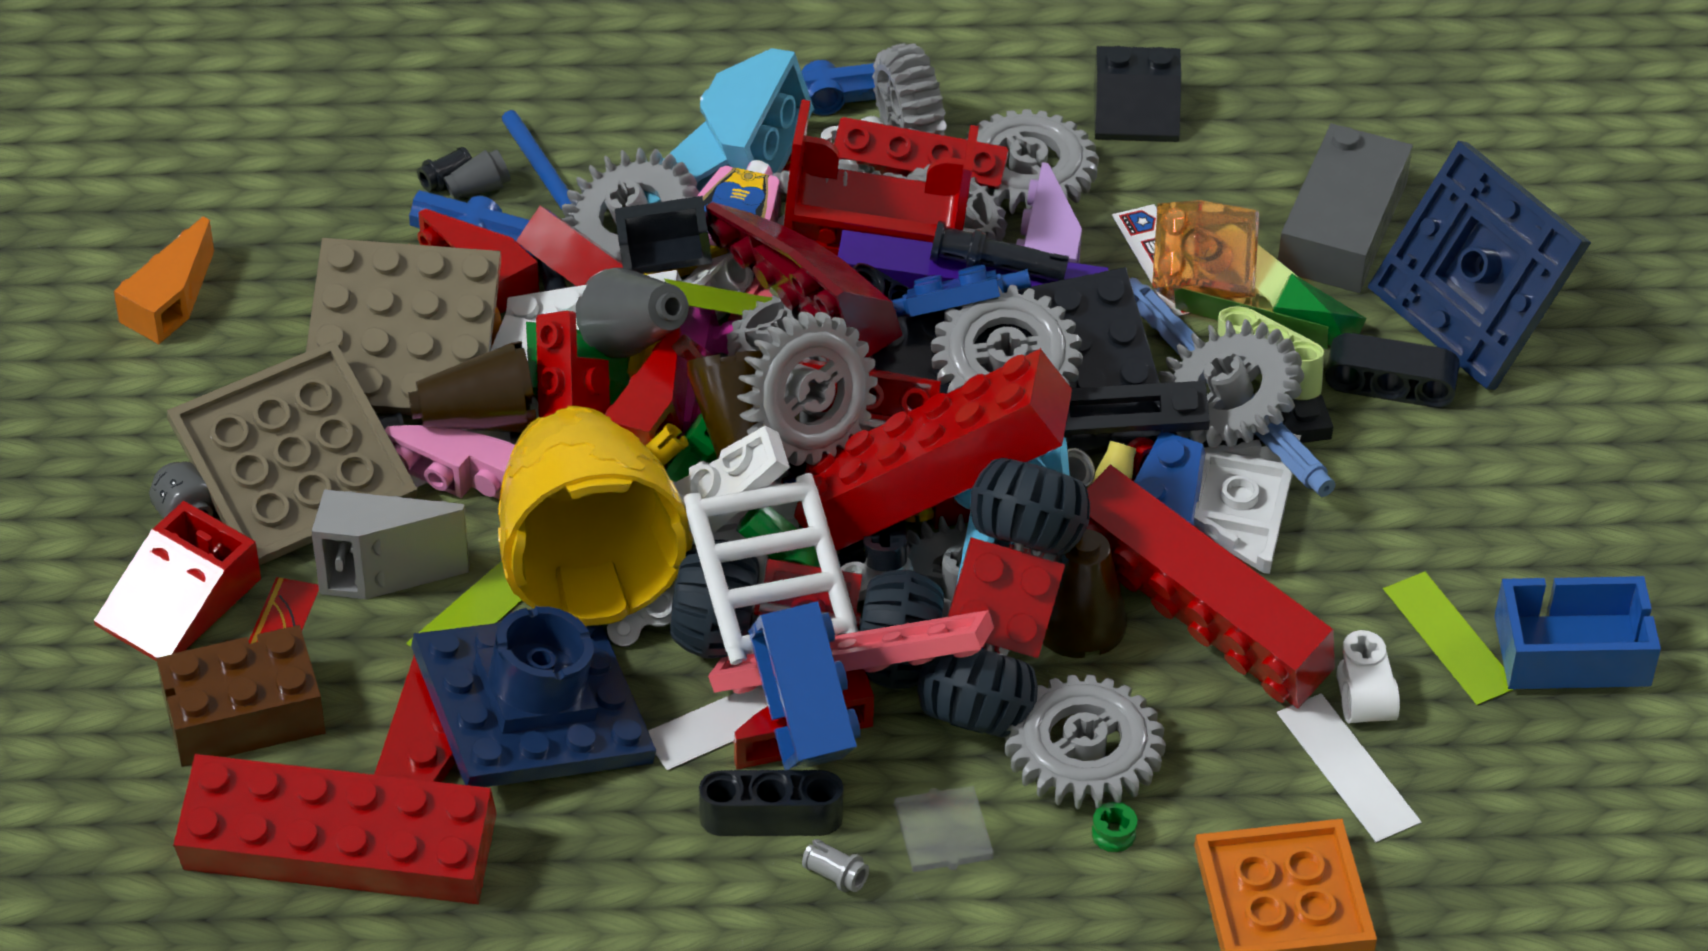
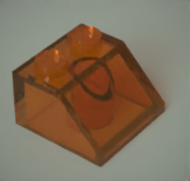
M1201 200L1157 204L1152 288L1173 303H1175L1174 291L1182 288L1222 299L1255 297L1259 212L1254 209Z

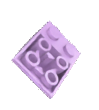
M1042 163L1039 179H1031L1029 184L1027 205L1033 207L1023 211L1021 235H1025L1026 239H1017L1016 245L1053 254L1069 256L1068 262L1079 263L1082 228L1049 163Z

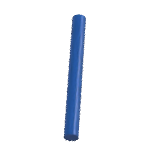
M514 110L505 112L502 116V122L562 210L563 204H571L567 196L568 188L517 112Z

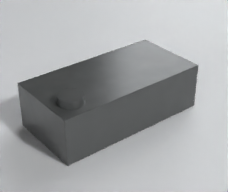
M1330 123L1281 232L1278 261L1298 277L1360 293L1407 184L1413 145Z

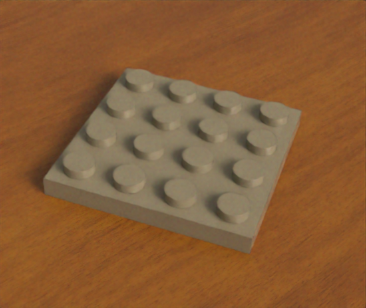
M322 238L306 352L335 340L375 413L396 414L401 412L402 415L411 416L408 392L416 391V381L490 352L502 260L501 251Z
M335 340L167 410V419L189 461L195 466L206 483L212 504L222 523L256 541L259 566L313 543L312 528L324 489L382 496H399L411 499L417 497L418 489Z

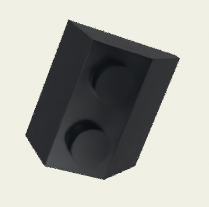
M1097 46L1094 74L1095 140L1179 142L1182 78L1180 48Z

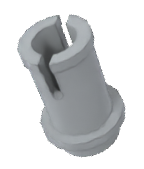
M819 839L813 840V845H808L802 858V866L805 869L812 870L835 882L837 889L842 892L850 890L853 892L859 891L865 884L869 874V866L864 863L863 857L858 854L849 856Z

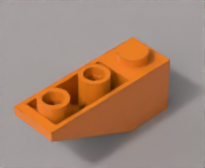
M203 216L190 228L184 230L178 238L160 253L155 254L148 263L130 278L125 279L114 290L119 323L160 344L189 319L214 254L211 224L208 218Z

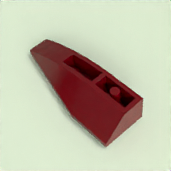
M715 202L705 206L711 222L707 229L713 242L721 249L726 247L741 268L749 267L765 289L772 288L775 290L789 310L795 308L798 312H808L814 317L816 313L824 312L831 319L834 317L844 319L846 327H853L858 330V341L868 343L869 351L865 357H870L903 336L893 302L840 257L788 227L758 215Z

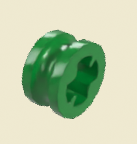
M1109 802L1098 807L1093 814L1092 839L1099 848L1108 852H1121L1132 846L1137 829L1135 811L1121 802ZM1110 823L1120 824L1119 831L1109 830Z

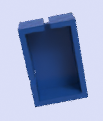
M1644 576L1554 578L1546 616H1540L1546 588L1545 578L1502 579L1494 617L1508 689L1652 686L1661 647L1654 617L1650 616L1652 608Z
M817 601L760 615L755 624L748 630L771 720L786 717L788 726L774 730L784 770H800L843 759L857 747L855 739L860 738L861 732L855 710L853 708L847 710L842 691L848 689V682L842 662L840 660L834 662L829 643L835 641V633L829 613H821L819 602Z

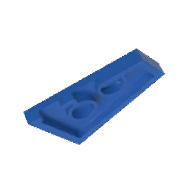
M1161 430L1134 480L1135 483L1192 525L1196 503L1199 502L1206 455L1203 444L1169 432L1163 433V430Z

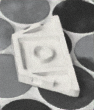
M1294 434L1300 440L1301 435ZM1253 440L1247 443L1241 442L1239 445L1230 447L1221 445L1204 448L1206 455L1199 502L1196 503L1193 525L1234 556L1262 573L1270 574L1293 473L1281 462V458L1277 454H1274L1267 446L1261 447L1260 440Z

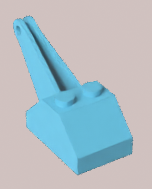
M774 48L766 50L717 73L709 89L704 91L700 101V110L706 121L669 153L675 157L677 164L679 162L685 163L689 173L697 181L696 188L699 193L720 167L730 166L746 170L751 161L760 160L771 167L773 174L775 172H782L792 153V144L801 100L810 101L809 118L814 110L795 52ZM643 190L649 203L661 202V199L656 194Z

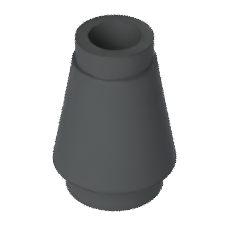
M497 149L489 153L486 150L482 151L450 175L443 178L450 196L455 200L503 189L502 184L511 181L507 166Z

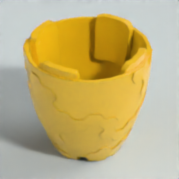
M567 406V408L557 410L555 414L545 418L538 417L520 435L506 465L498 507L500 527H498L499 546L505 578L512 592L533 609L536 606L558 608L574 615L585 626L622 621L626 616L653 603L673 584L678 576L680 564L686 558V552L692 549L693 543L685 505L660 461L631 431L611 421V418L602 412L587 407Z

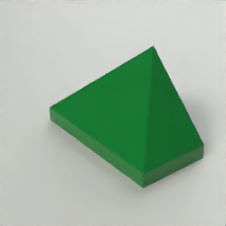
M1292 273L1288 276L1272 309L1275 313L1328 326V345L1330 346L1333 339L1338 335L1344 333L1360 334L1367 319Z

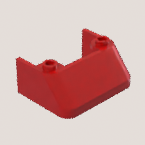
M801 100L792 144L783 226L817 242L836 256L839 253L842 230L932 243L938 221L945 222L946 227L963 231L979 126L970 125L965 160L951 157L937 159L928 167L926 182L838 169L840 154L837 147L826 139L807 136L810 101ZM845 171L847 172V186H844L843 181Z

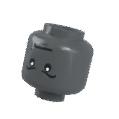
M172 462L163 466L155 474L149 496L152 505L163 519L183 501L210 516L216 511L206 483L191 462Z

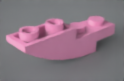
M420 425L387 426L385 429L409 474L428 482L437 490L446 491L459 498H462L473 487L485 496H493L499 499L503 475L515 446L514 444L488 435L461 429L431 428Z

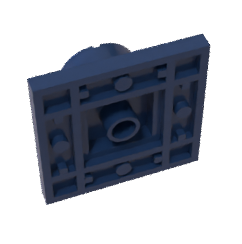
M1458 141L1367 287L1434 345L1455 353L1460 360V367L1483 387L1496 390L1591 242L1471 144Z
M536 606L531 610L523 608L513 611L501 623L413 634L411 648L465 785L492 787L652 764L654 762L656 748L602 625L585 626L582 621L566 611L554 607Z

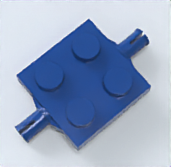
M978 265L959 270V278L942 282L941 275L917 279L914 281V288L908 289L907 294L902 295L903 298L891 301L893 302L897 317L904 315L913 317L1000 297L999 287L1002 293H1006L1010 285H1016L1018 290L1032 287L1028 269L1001 275L1000 273L996 274V270L986 272L985 265Z

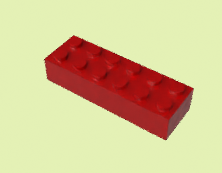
M1040 348L1026 356H1014L1003 367L986 375L977 374L967 380L963 386L947 394L938 393L929 398L924 405L910 412H898L881 426L870 431L862 430L855 433L846 442L845 449L836 447L835 457L831 453H822L819 463L813 466L807 464L805 474L811 473L813 475L835 550L838 551L864 539V536L877 533L971 489L981 471L995 459L1007 458L1028 462L1062 446L1072 389L1043 350ZM798 501L794 518L803 528H808L802 502Z
M1110 464L1087 488L1090 501V516L1087 529L1101 533L1108 540L1119 582L1130 591L1136 592L1139 589L1151 598L1154 608L1168 619L1176 617L1187 625L1188 632L1197 642L1206 647L1212 644L1224 653L1225 660L1237 672L1243 675L1249 672L1260 680L1265 692L1274 700L1280 703L1286 700L1298 709L1335 669L1333 628Z
M195 754L173 846L183 870L479 905L497 812L492 790L487 787Z

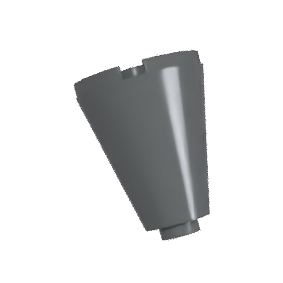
M626 268L604 269L591 276L585 283L587 286L582 297H578L576 303L577 326L584 341L590 347H595L603 355L610 358H627L642 352L679 328L685 322L689 310L687 298L680 288Z

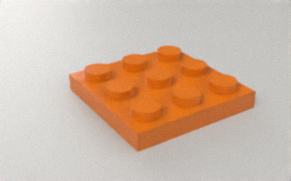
M1343 819L1196 834L1194 847L1221 951H1375L1377 937Z

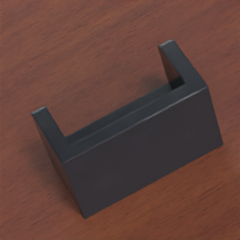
M703 196L615 208L618 242L623 268L644 274L713 263Z

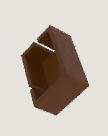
M300 625L257 634L258 642L249 644L248 637L156 657L163 698L181 767L192 765L195 754L227 757L326 733L321 695Z

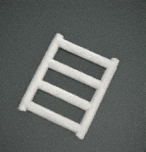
M811 473L797 477L795 483L701 499L700 493H689L683 497L686 514L730 664H739L747 660L746 655L754 654L750 636L741 635L735 608L828 591L835 618L831 619L835 636L859 632L820 495ZM798 501L802 502L808 528L715 544L708 517ZM815 546L822 573L728 589L721 565L723 562Z

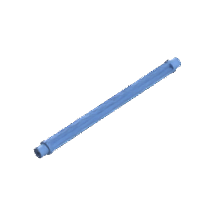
M1131 278L1130 282L1138 310L1145 321L1159 332L1160 336L1178 355V344L1186 347L1189 351L1195 350L1192 341V333L1194 332L1180 317L1175 316L1172 309L1148 285H1143L1137 278ZM1282 422L1278 425L1269 423L1267 425L1269 432L1265 435H1261L1258 432L1254 433L1274 454L1281 458V462L1305 487L1313 489L1321 497L1328 496L1334 490L1335 482L1328 475L1327 468Z

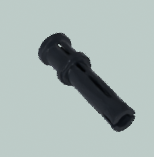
M938 221L930 260L932 261L943 258L965 263L967 268L985 265L986 267L1002 269L1012 273L1028 269L1030 277L1046 279L1052 282L1064 280L1069 260L1067 255L1053 254L1030 247L986 238V233H982L983 230L976 229L971 233L946 227L945 222Z

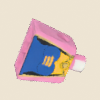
M760 160L751 161L746 170L730 166L720 167L697 195L703 196L707 226L711 222L705 206L711 202L750 212L777 223L781 212L780 180L776 176H772L771 167ZM709 235L710 245L717 246Z

